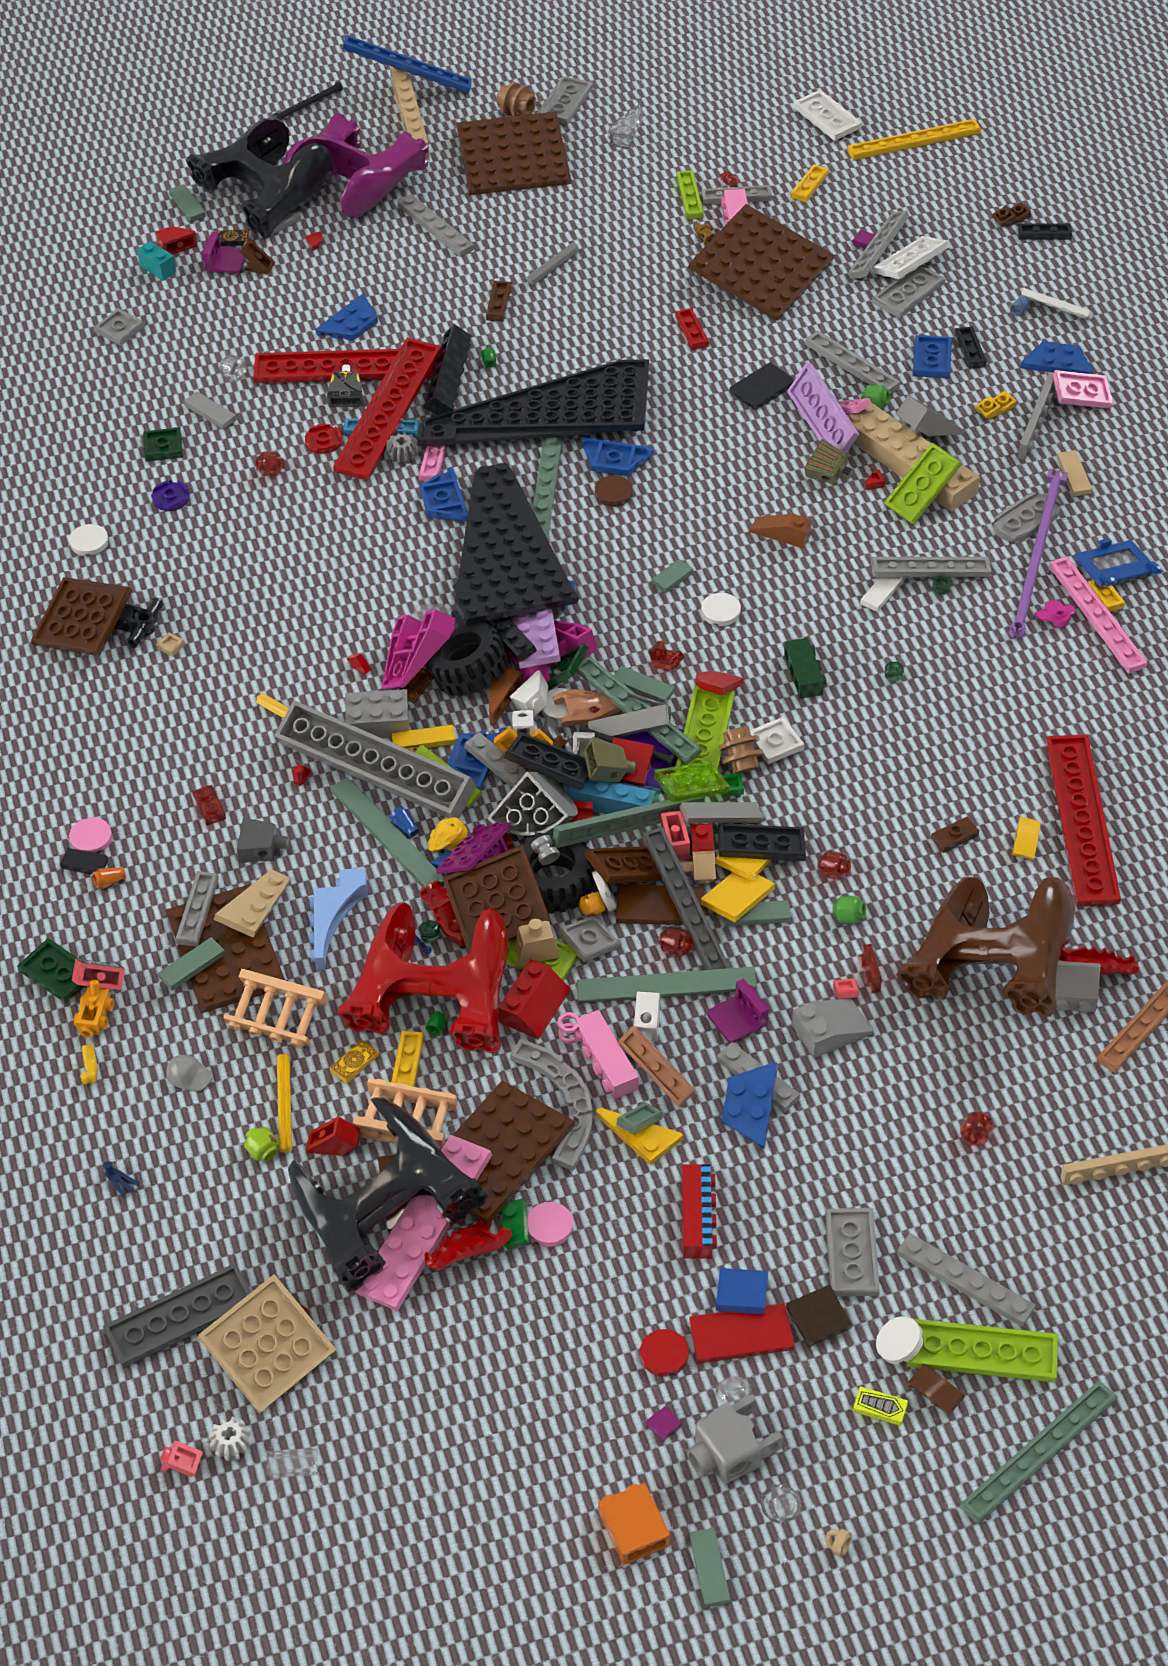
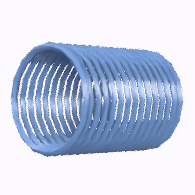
M1024 295L1019 296L1010 306L1011 313L1015 316H1020L1030 305L1029 298Z

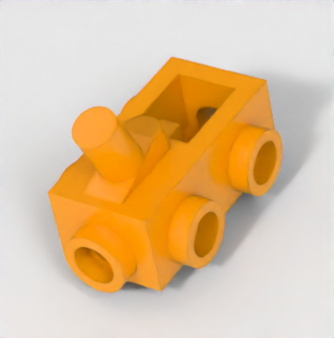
M98 980L90 981V987L87 986L85 995H82L80 998L79 1012L75 1013L74 1026L77 1027L78 1033L86 1038L100 1035L102 1029L106 1030L108 1025L107 1012H111L114 1007V999L111 998L109 989L99 988Z

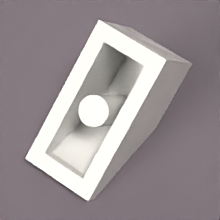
M537 670L510 696L517 711L532 710L534 718L547 705L548 684L542 673Z

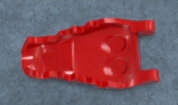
M439 880L429 883L424 888L422 887L419 890V895L429 906L444 935L453 943L459 946L464 945L465 942L446 888L440 884Z
M1086 946L1073 950L1063 948L1059 960L1064 962L1100 964V975H1134L1140 970L1133 954H1130L1128 958H1123L1121 955L1116 956L1114 950L1107 952L1105 947L1101 951H1098L1095 946L1091 949H1088Z
M479 1220L470 1227L458 1228L457 1232L452 1231L451 1237L445 1235L444 1241L439 1242V1248L435 1249L431 1255L425 1252V1263L436 1271H442L453 1263L465 1258L479 1257L484 1253L501 1248L508 1242L512 1232L507 1228H501L494 1235L488 1231L491 1228L492 1222L488 1225L485 1221Z

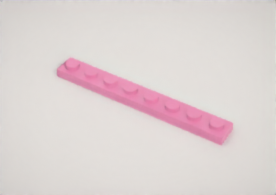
M1066 556L1051 561L1049 568L1127 673L1130 674L1146 668L1147 661L1069 557Z

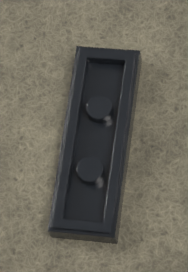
M1018 223L1017 226L1018 240L1072 239L1070 223Z
M973 326L955 328V336L968 369L986 367L987 361Z

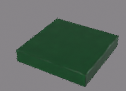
M180 427L143 431L146 462L183 457Z
M581 644L560 657V661L556 663L550 674V679L546 681L549 689L574 676L589 649L586 644Z

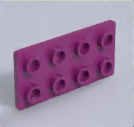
M496 822L487 826L480 824L474 827L472 833L465 837L458 847L452 850L450 856L442 860L441 865L436 869L437 874L471 870L476 864L507 852L508 849L502 836L512 827L510 822Z

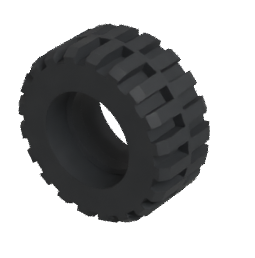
M484 623L462 624L454 629L452 635L429 659L427 665L442 692L451 696L462 697V695H472L474 692L479 693L483 691L482 689L493 685L494 681H498L501 674L506 670L508 654L498 632L493 627Z
M547 831L545 834L540 832L535 834L533 838L529 837L524 841V844L519 846L523 845L525 847L548 913L554 914V911L563 913L569 908L572 910L578 907L582 896L593 891L595 880L592 872H594V868L584 856L586 849L590 848L586 846L585 842L557 848L560 853L559 858L551 864L541 865L538 860V854L533 851L531 844L535 839L543 835H549L552 839L553 831ZM548 866H561L570 870L568 874L559 878H545L536 873Z

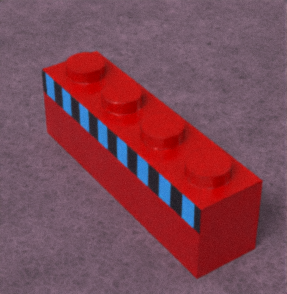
M682 1164L683 1259H712V1249H717V1235H712V1228H716V1214H712L711 1208H716V1194H711V1188H715V1173H711L710 1164Z

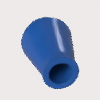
M401 806L390 814L391 823L407 834L409 838L418 834L419 829L408 809H404Z

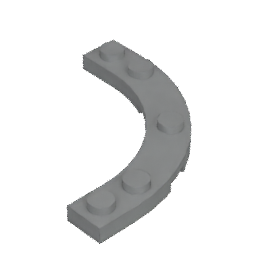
M520 1038L510 1055V1060L545 1075L559 1088L566 1100L569 1118L574 1120L575 1126L561 1141L552 1157V1163L574 1171L587 1147L592 1130V1105L587 1087L577 1071L567 1065L561 1056L542 1046Z

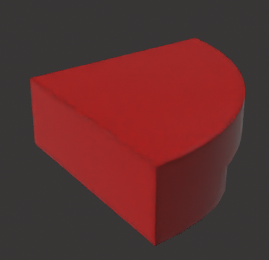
M322 231L305 236L306 242L312 251L319 248L323 241Z
M880 470L873 471L865 482L866 490L883 488L885 486Z
M361 653L350 655L347 658V661L358 672L367 674L371 671L370 666Z
M298 765L293 768L294 784L301 786L311 776V769L304 765Z

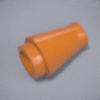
M123 867L102 868L93 872L92 878L97 889H105L120 880L126 879V873Z

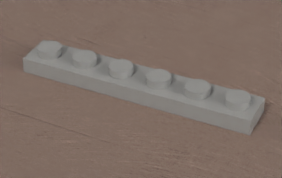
M412 194L397 201L400 209L459 257L474 250L473 243Z
M907 211L891 213L849 270L848 275L850 279H862L868 275L871 268L909 218Z
M816 331L806 338L805 345L867 384L884 385L890 394L900 387L899 380L820 331Z
M1053 372L1048 373L1020 442L1019 459L1025 460L1027 454L1032 453L1033 440H1037L1038 428H1042L1043 416L1046 417L1049 408L1048 404L1051 405L1052 392L1056 393Z
M872 557L871 559L873 577H990L991 575L988 557Z
M909 1233L897 1250V1255L1021 1327L1025 1325L1035 1310L1036 1305L911 1233Z

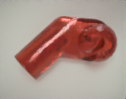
M724 171V173L720 174V179L723 182L728 181L730 187H738V179L730 171Z

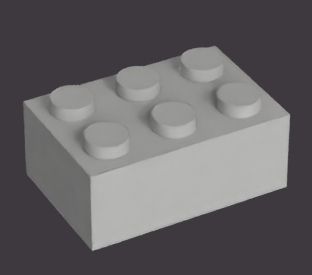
M407 689L345 693L346 723L380 738H391L392 733L409 731Z

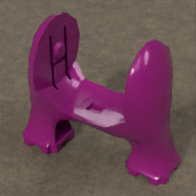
M338 112L330 117L326 128L317 136L296 142L288 150L283 164L290 162L303 146L317 143L328 148L333 159L332 175L338 174L350 179L342 195L341 209L344 215L353 219L368 213L408 173L422 171L427 168L428 160L426 159V154L428 153V146L424 140L420 138L415 140L410 133L405 131L397 136L394 145L378 154L366 153L359 149L361 142L358 140V135L361 133V128L358 126L357 121L353 119L348 121L344 118L343 114Z

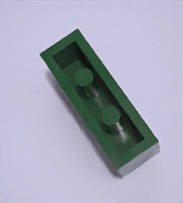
M808 637L784 642V657L799 699L823 695V689L826 686V677L820 672V661L815 658V647L810 644Z

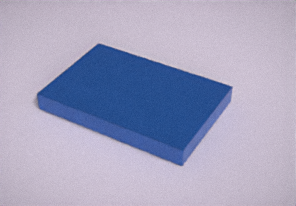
M915 335L913 376L950 379L952 337Z

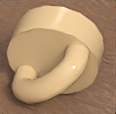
M831 1529L826 1534V1544L833 1554L842 1557L850 1546L851 1532L844 1529L840 1531ZM833 1535L836 1536L834 1543L832 1542Z

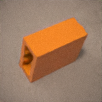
M645 1483L630 1485L623 1492L608 1494L601 1501H598V1513L623 1566L670 1546V1533Z

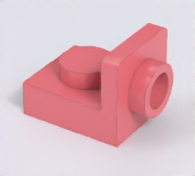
M175 1440L170 1447H165L160 1457V1461L163 1462L161 1471L166 1472L170 1468L193 1477L203 1452Z

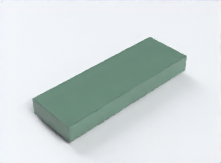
M185 184L169 189L170 196L190 222L206 217L204 209Z
M620 666L614 674L618 680L634 693L658 702L667 703L675 692L674 686L624 666Z
M789 901L759 902L736 922L724 917L725 926L791 922Z
M211 937L160 971L158 976L173 991L223 957L225 950Z
M715 1528L689 1532L704 1607L730 1604V1595Z

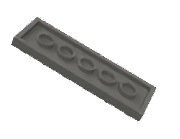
M234 1263L103 1325V1329L122 1368H125L206 1329L249 1295L251 1290L237 1264Z

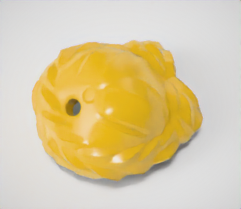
M455 817L441 820L430 834L428 841L429 850L439 852L441 849L452 851L468 834L464 822Z

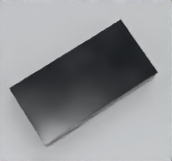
M67 848L60 866L61 869L92 875L97 869L105 868L109 860L107 855Z

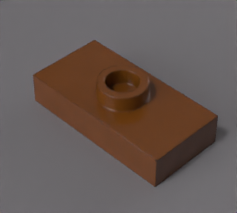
M965 817L932 833L931 839L944 853L979 836V829L968 817Z

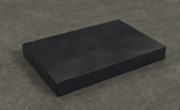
M769 362L732 385L730 393L752 409L757 410L787 391L795 379Z

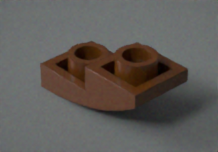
M1022 202L1010 209L1004 206L991 214L992 218L1001 226H1010L1032 216L1031 211Z
M925 1364L908 1381L911 1388L928 1398L934 1406L949 1416L965 1398L963 1393Z

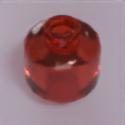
M263 451L256 457V470L262 476H278L281 473V469L285 467L284 458H281L280 454L276 451Z
M828 850L819 857L817 867L823 877L841 880L849 874L851 861L845 853Z
M669 926L660 933L658 938L660 948L665 954L682 957L692 948V937L687 930Z
M971 1112L966 1116L961 1125L960 1134L966 1143L973 1146H982L987 1143L993 1132L994 1123L983 1112Z

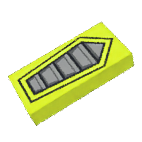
M860 1386L853 1412L901 1426L908 1400Z

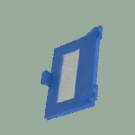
M1110 538L1099 541V548L1076 553L1074 556L1100 587L1163 572L1160 565L1150 561L1132 540L1111 545L1112 541Z

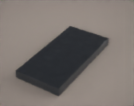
M522 732L519 733L504 755V759L579 790H582L589 780L585 758Z
M718 824L719 857L805 861L804 827Z

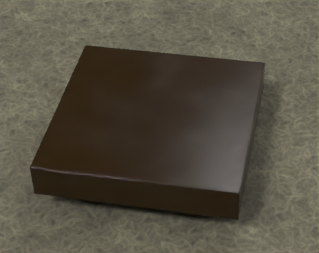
M830 1285L786 1303V1308L807 1347L852 1329V1323Z

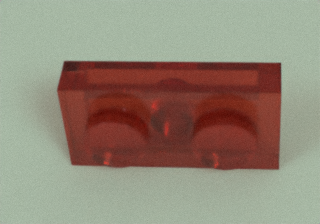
M212 784L192 791L193 798L206 826L226 819V814Z
M865 944L862 948V954H859L860 966L865 968V984L870 985L872 993L881 992L882 978L872 944Z

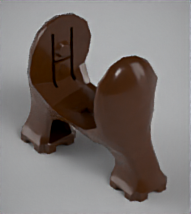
M976 877L963 878L951 888L934 917L924 943L909 962L901 965L896 974L899 980L907 983L906 990L917 998H925L926 995H931L936 999H944L950 989V975L956 969L975 964H1013L1017 966L1016 974L1005 985L1003 994L1006 998L1013 1000L1012 1008L1014 1011L1021 1013L1023 1016H1032V1013L1036 1012L1040 1013L1043 1017H1051L1057 1008L1055 994L1058 960L1074 926L1075 906L1069 887L1058 877L1044 878L1035 891L1027 916L1005 928H986L990 912L985 886Z

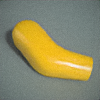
M92 1043L82 1046L83 1064L86 1072L81 1073L80 1079L84 1085L88 1083L93 1085L97 1081L98 1067Z

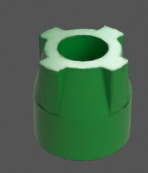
M492 348L482 350L481 357L485 368L496 367L495 350Z
M436 1011L429 1019L426 1030L432 1035L441 1036L449 1017L440 1011Z

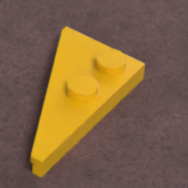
M601 1107L595 1110L596 1116L650 1166L683 1140L682 1133L655 1124L634 1135L616 1125L617 1118L623 1114Z

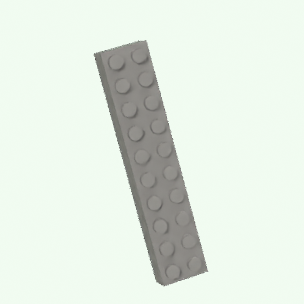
M293 700L274 735L282 745L447 818L460 817L476 787L470 776Z

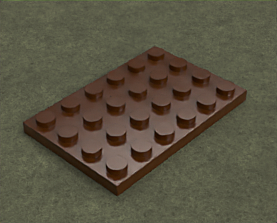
M249 884L213 895L198 946L212 937L225 950V955L189 979L201 1013L240 1002L245 989L243 982L239 978L241 969L285 980L264 923L253 938L214 920L215 914L250 887ZM186 904L166 909L175 939ZM177 944L181 957L196 948V946ZM257 988L253 990L251 998L263 995L266 992H264V989Z
M502 1080L453 1134V1136L486 1148L492 1153L490 1160L477 1180L489 1197L485 1200L484 1205L479 1209L471 1210L469 1214L485 1221L489 1225L574 1128V1120Z

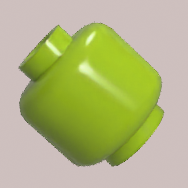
M254 1127L247 1132L244 1147L256 1161L266 1162L277 1154L279 1142L267 1127Z

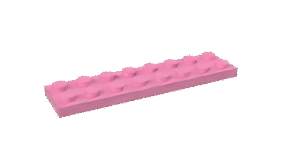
M450 1135L441 1150L457 1168L467 1176L475 1178L476 1181L492 1156L490 1150ZM419 1195L411 1198L378 1252L386 1262L383 1270L377 1275L368 1277L364 1281V1285L355 1290L358 1295L395 1311L399 1310L426 1265L425 1252H428L430 1255L434 1252L450 1226L446 1218L437 1209V1203L433 1196Z

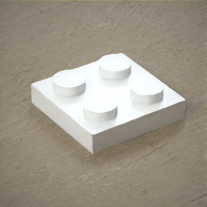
M784 717L750 730L751 736H759L760 740L754 743V747L757 750H763L764 754L762 757L767 764L804 750L803 741Z

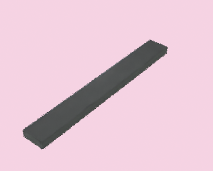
M663 826L644 832L642 838L705 970L730 968Z

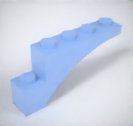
M365 868L339 870L340 878L336 879V887L314 888V897H310V909L314 910V914L310 915L311 928L314 927V932H310L311 945H314V949H310L311 963L315 962L316 971H325L328 948L340 922L363 898H368Z

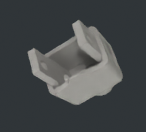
M752 1394L732 1406L729 1402L724 1403L696 1423V1444L687 1449V1455L691 1465L700 1476L703 1477L714 1470L723 1483H730L760 1468L761 1460L782 1449L783 1436L779 1431L760 1442L755 1440L752 1434L754 1424L748 1417L756 1409V1399Z

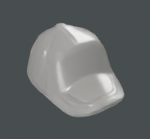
M177 1055L167 1065V1080L178 1088L201 1091L213 1079V1073L190 1055Z

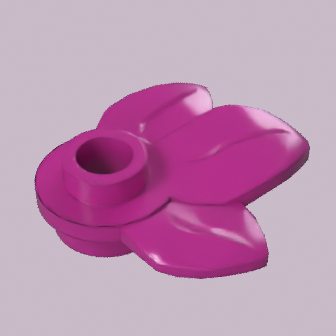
M1049 600L1045 603V609L1036 611L1035 616L1042 621H1051L1056 627H1065L1069 624L1071 615L1075 613V607L1071 604L1063 606L1059 601Z

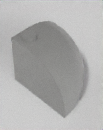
M527 771L487 819L492 824L496 822H510L512 827L507 832L521 836H534L540 832L545 834L547 831H554L555 826L570 822L577 815L578 810L571 797L554 779L540 773Z

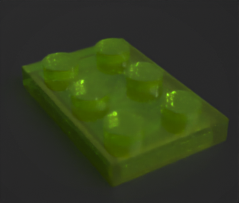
M711 761L657 769L654 772V778L672 802L725 794L729 792L730 788Z

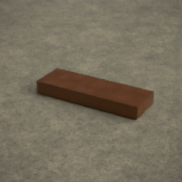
M494 281L486 312L487 321L504 322L512 290V282Z

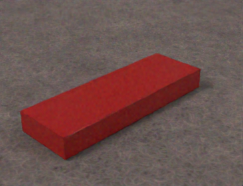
M688 308L675 311V318L691 350L709 347V341L693 309Z

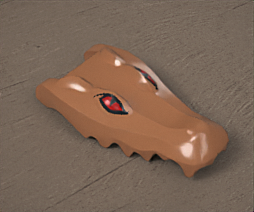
M571 689L553 696L554 704L559 705L565 702L569 715L560 719L562 727L582 724L588 726V721L611 717L614 714L623 712L598 692Z

